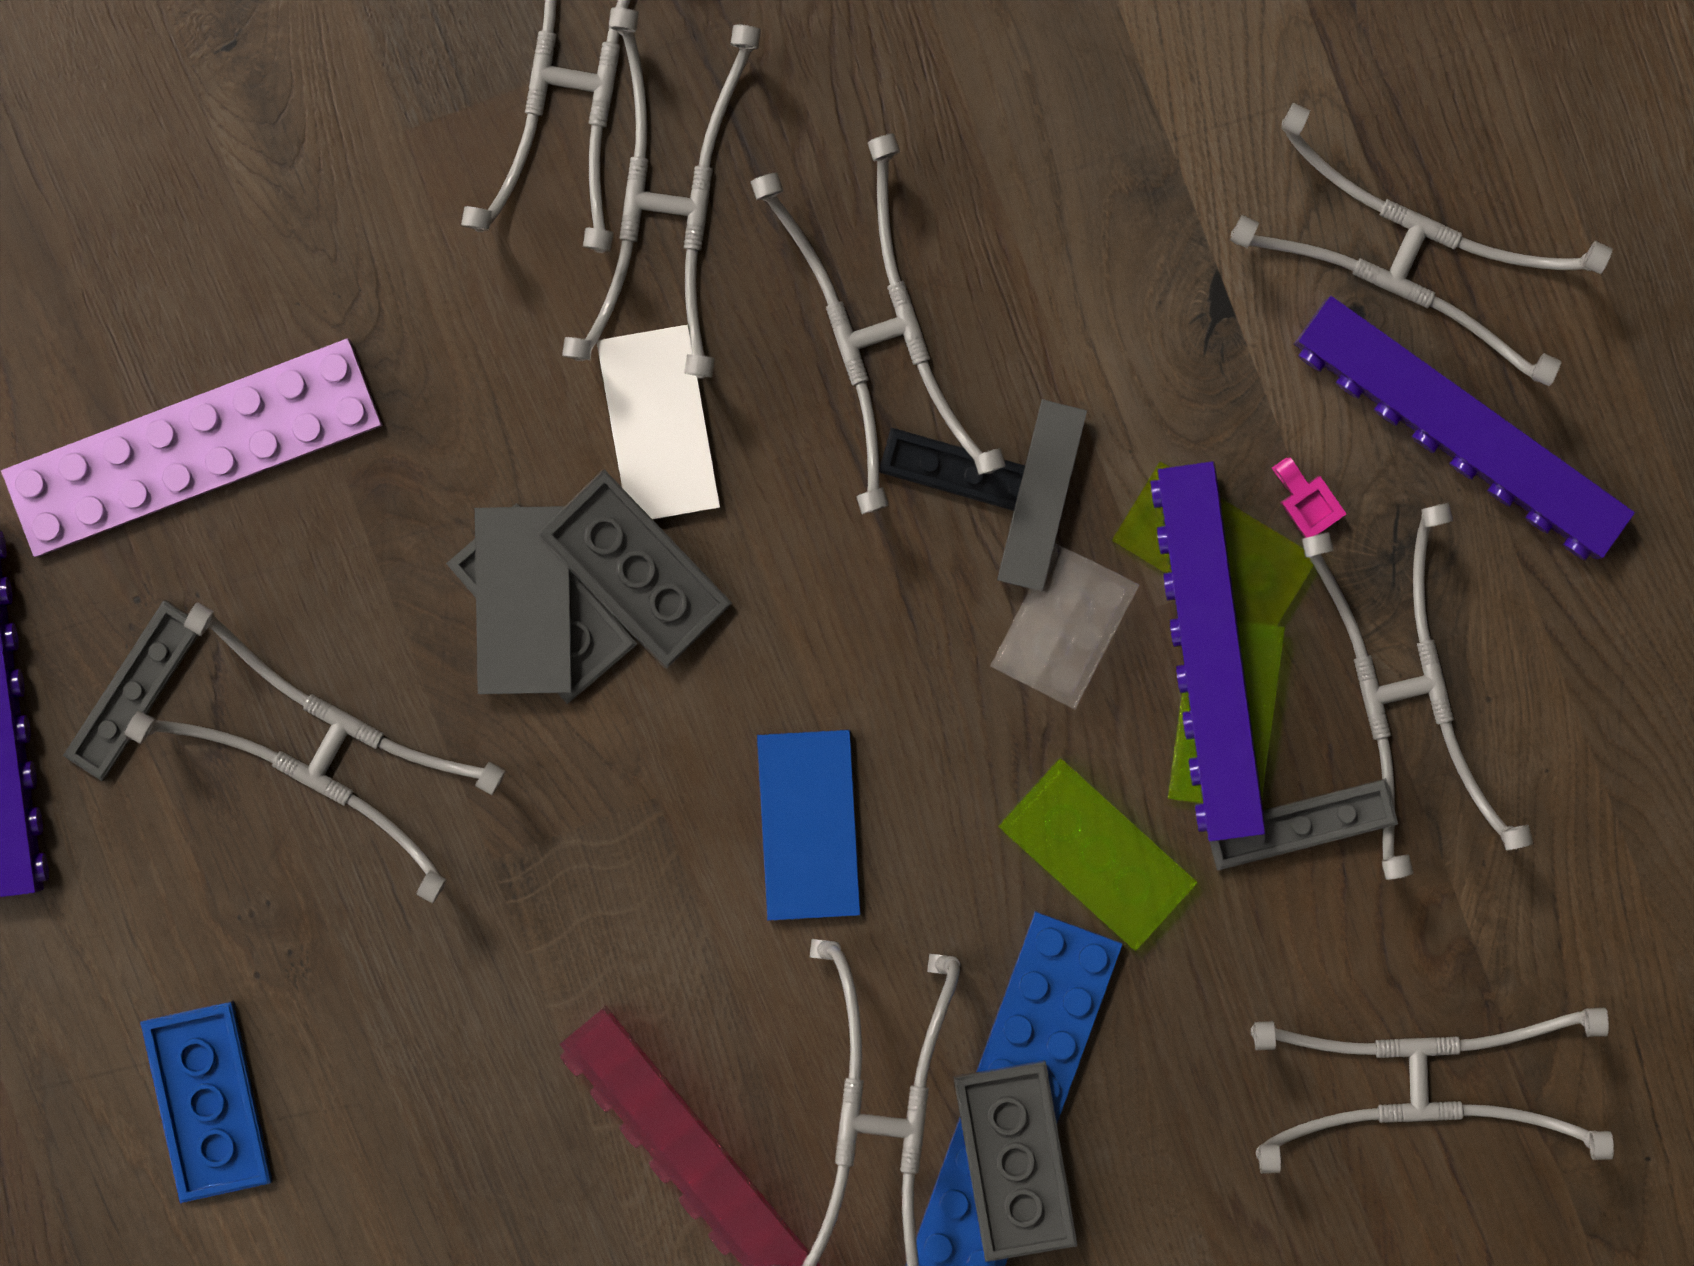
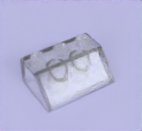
M1054 543L1043 591L1029 589L990 667L1072 709H1076L1139 584Z

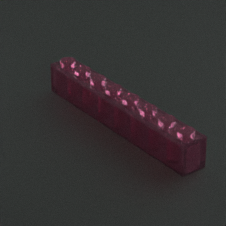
M606 1005L561 1041L559 1045L564 1052L560 1055V1058L576 1077L583 1073L591 1082L594 1088L589 1092L593 1099L606 1113L611 1109L615 1111L624 1122L619 1126L623 1135L635 1148H638L641 1144L654 1158L649 1162L652 1170L665 1184L671 1180L683 1193L678 1198L681 1205L693 1219L697 1220L702 1216L712 1228V1231L708 1234L709 1238L723 1255L726 1256L731 1252L742 1266H802L810 1253L807 1247Z

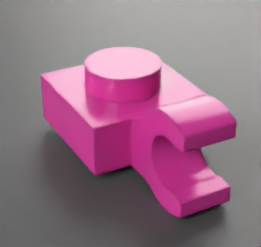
M1291 457L1284 458L1272 467L1277 478L1291 494L1281 501L1280 504L1304 538L1318 535L1346 515V512L1321 476H1317L1310 482H1307Z

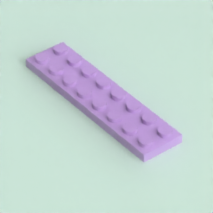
M347 338L5 468L1 472L34 557H40L383 425L351 341Z

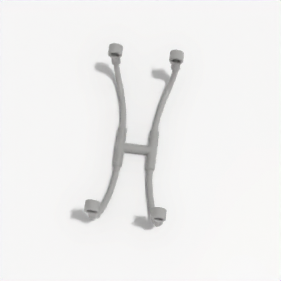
M545 0L542 31L538 32L539 36L537 38L525 113L528 115L515 159L489 209L464 206L461 226L472 228L477 232L489 231L490 225L497 218L510 197L525 165L536 132L538 118L543 115L548 84L594 92L589 117V124L592 125L589 143V190L594 228L586 227L582 247L593 249L597 253L610 252L614 233L605 230L601 195L600 154L603 127L607 126L620 52V45L618 44L620 33L609 28L607 40L602 43L597 74L551 66L556 42L555 38L557 36L554 33L556 0ZM618 0L615 8L627 9L630 0Z
M611 8L608 28L617 30L623 35L630 65L636 119L634 157L630 158L631 162L619 236L622 244L610 289L585 339L565 337L562 356L573 358L577 361L590 360L591 351L600 338L620 295L630 263L633 243L638 240L642 210L688 216L683 248L687 249L685 260V302L693 355L687 354L684 373L698 378L712 377L715 358L704 355L696 288L698 251L702 250L703 232L713 172L710 164L718 131L729 101L751 52L754 49H759L761 29L746 25H733L730 45L738 47L739 53L713 110L702 145L699 165L694 168L690 198L644 192L649 160L646 159L647 106L645 87L634 32L637 31L639 12L625 8Z
M1292 103L1286 117L1282 121L1281 128L1299 153L1321 174L1346 193L1379 211L1381 217L1408 228L1405 238L1389 271L1362 258L1355 260L1343 254L1308 244L1254 235L1259 222L1244 215H1241L1236 227L1231 232L1230 241L1245 248L1253 246L1304 255L1352 270L1353 275L1420 306L1425 308L1430 306L1444 313L1481 338L1520 371L1530 376L1532 380L1550 386L1558 373L1561 360L1543 353L1538 362L1532 365L1479 322L1450 303L1436 297L1434 291L1406 279L1424 238L1427 237L1454 250L1458 247L1467 252L1504 263L1552 270L1584 269L1598 274L1604 271L1613 249L1594 241L1589 251L1583 254L1581 258H1547L1508 252L1462 237L1461 232L1453 230L1411 209H1407L1389 199L1383 201L1342 176L1325 162L1301 137L1300 133L1310 110Z
M894 134L880 136L869 141L867 144L873 161H877L879 236L884 265L890 283L887 289L889 290L897 317L854 332L846 315L844 303L842 301L839 302L835 289L819 257L802 230L777 197L778 194L783 192L778 173L767 174L751 181L756 200L767 201L790 233L814 272L828 303V306H826L827 314L829 315L851 385L856 387L863 415L867 447L868 489L866 493L856 496L862 514L877 512L879 509L889 506L883 487L879 488V454L875 417L866 383L869 378L859 349L900 335L904 336L913 365H917L922 380L946 424L964 449L974 459L979 475L990 474L1006 466L1000 448L983 453L970 438L949 407L929 366L930 356L910 296L906 290L907 287L905 282L900 280L892 245L888 200L889 161L892 156L900 153Z
M1449 503L1421 509L1422 519L1415 543L1413 598L1416 628L1420 642L1417 643L1420 661H1422L1421 665L1424 675L1379 686L1372 656L1367 655L1363 638L1352 611L1321 555L1334 551L1329 532L1302 539L1305 555L1311 559L1324 582L1351 639L1356 655L1354 663L1369 725L1371 726L1370 729L1373 740H1377L1382 779L1386 778L1394 810V773L1388 740L1391 733L1389 732L1390 729L1387 723L1384 704L1429 693L1436 724H1440L1453 763L1475 804L1489 824L1501 836L1505 849L1512 850L1532 845L1533 840L1529 825L1507 826L1491 807L1468 768L1451 723L1454 717L1451 712L1452 709L1435 641L1431 640L1425 605L1427 542L1431 526L1453 521ZM1395 825L1383 828V861L1381 862L1386 880L1401 878L1414 873L1409 855L1394 856Z
M197 602L191 609L184 627L200 636L203 635L207 628H211L270 684L304 706V711L330 724L331 726L308 766L282 751L277 753L265 746L229 733L190 724L155 720L139 710L132 717L124 735L140 744H143L149 735L155 732L192 736L229 745L271 762L273 768L280 770L282 773L343 806L348 804L386 831L418 863L426 876L416 895L433 904L439 893L444 889L446 878L440 876L433 863L423 851L392 821L367 802L352 794V789L325 775L348 734L373 749L379 747L391 754L430 768L477 778L478 781L475 787L490 795H493L498 785L503 782L506 771L491 762H488L485 768L412 750L385 738L383 732L319 699V697L313 694L308 696L285 681L263 663L215 617L213 610Z
M812 939L809 957L834 960L841 978L849 1021L850 1070L849 1078L845 1079L835 1160V1164L838 1165L835 1185L822 1227L802 1266L817 1265L832 1234L844 1198L849 1168L854 1165L857 1133L904 1138L900 1171L903 1172L902 1215L907 1266H919L914 1220L915 1174L919 1173L929 1091V1088H926V1082L935 1044L958 982L960 962L954 956L929 954L927 972L947 974L924 1040L914 1086L910 1087L907 1118L860 1114L861 1094L864 1081L860 1080L862 1037L859 1006L853 977L839 942Z
M1587 1008L1581 1012L1567 1014L1525 1028L1474 1039L1460 1040L1456 1036L1376 1040L1375 1043H1352L1321 1039L1275 1028L1274 1021L1254 1022L1251 1028V1035L1254 1038L1255 1050H1275L1276 1040L1293 1045L1336 1053L1376 1055V1058L1409 1057L1411 1103L1380 1104L1378 1108L1330 1115L1285 1130L1268 1139L1256 1149L1260 1173H1280L1281 1158L1279 1146L1326 1128L1368 1120H1378L1379 1123L1461 1120L1463 1116L1508 1119L1552 1129L1584 1141V1144L1590 1149L1592 1160L1613 1159L1614 1145L1611 1131H1588L1555 1118L1513 1108L1488 1105H1462L1461 1101L1429 1102L1427 1056L1459 1055L1460 1051L1501 1046L1580 1023L1585 1027L1587 1037L1608 1036L1609 1022L1606 1008Z

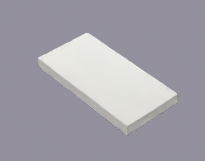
M688 324L598 340L597 348L622 488L652 520L720 508L698 378L684 373L687 354L693 355Z

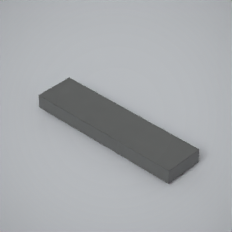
M1041 400L997 581L1043 591L1087 410Z
M163 600L63 755L65 758L99 780L105 781L131 741V738L124 734L132 717L138 710L146 715L149 713L199 636L184 627L188 617L187 613L167 600Z
M1385 778L1264 809L1265 834L1209 842L1218 871L1398 825V821Z

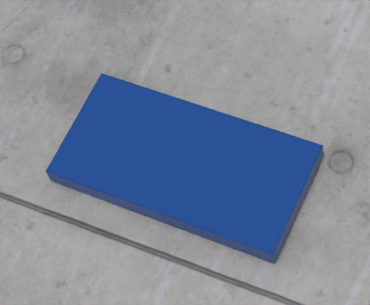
M850 730L757 735L767 921L860 915Z
M234 1001L141 1021L180 1203L270 1184L273 1179Z

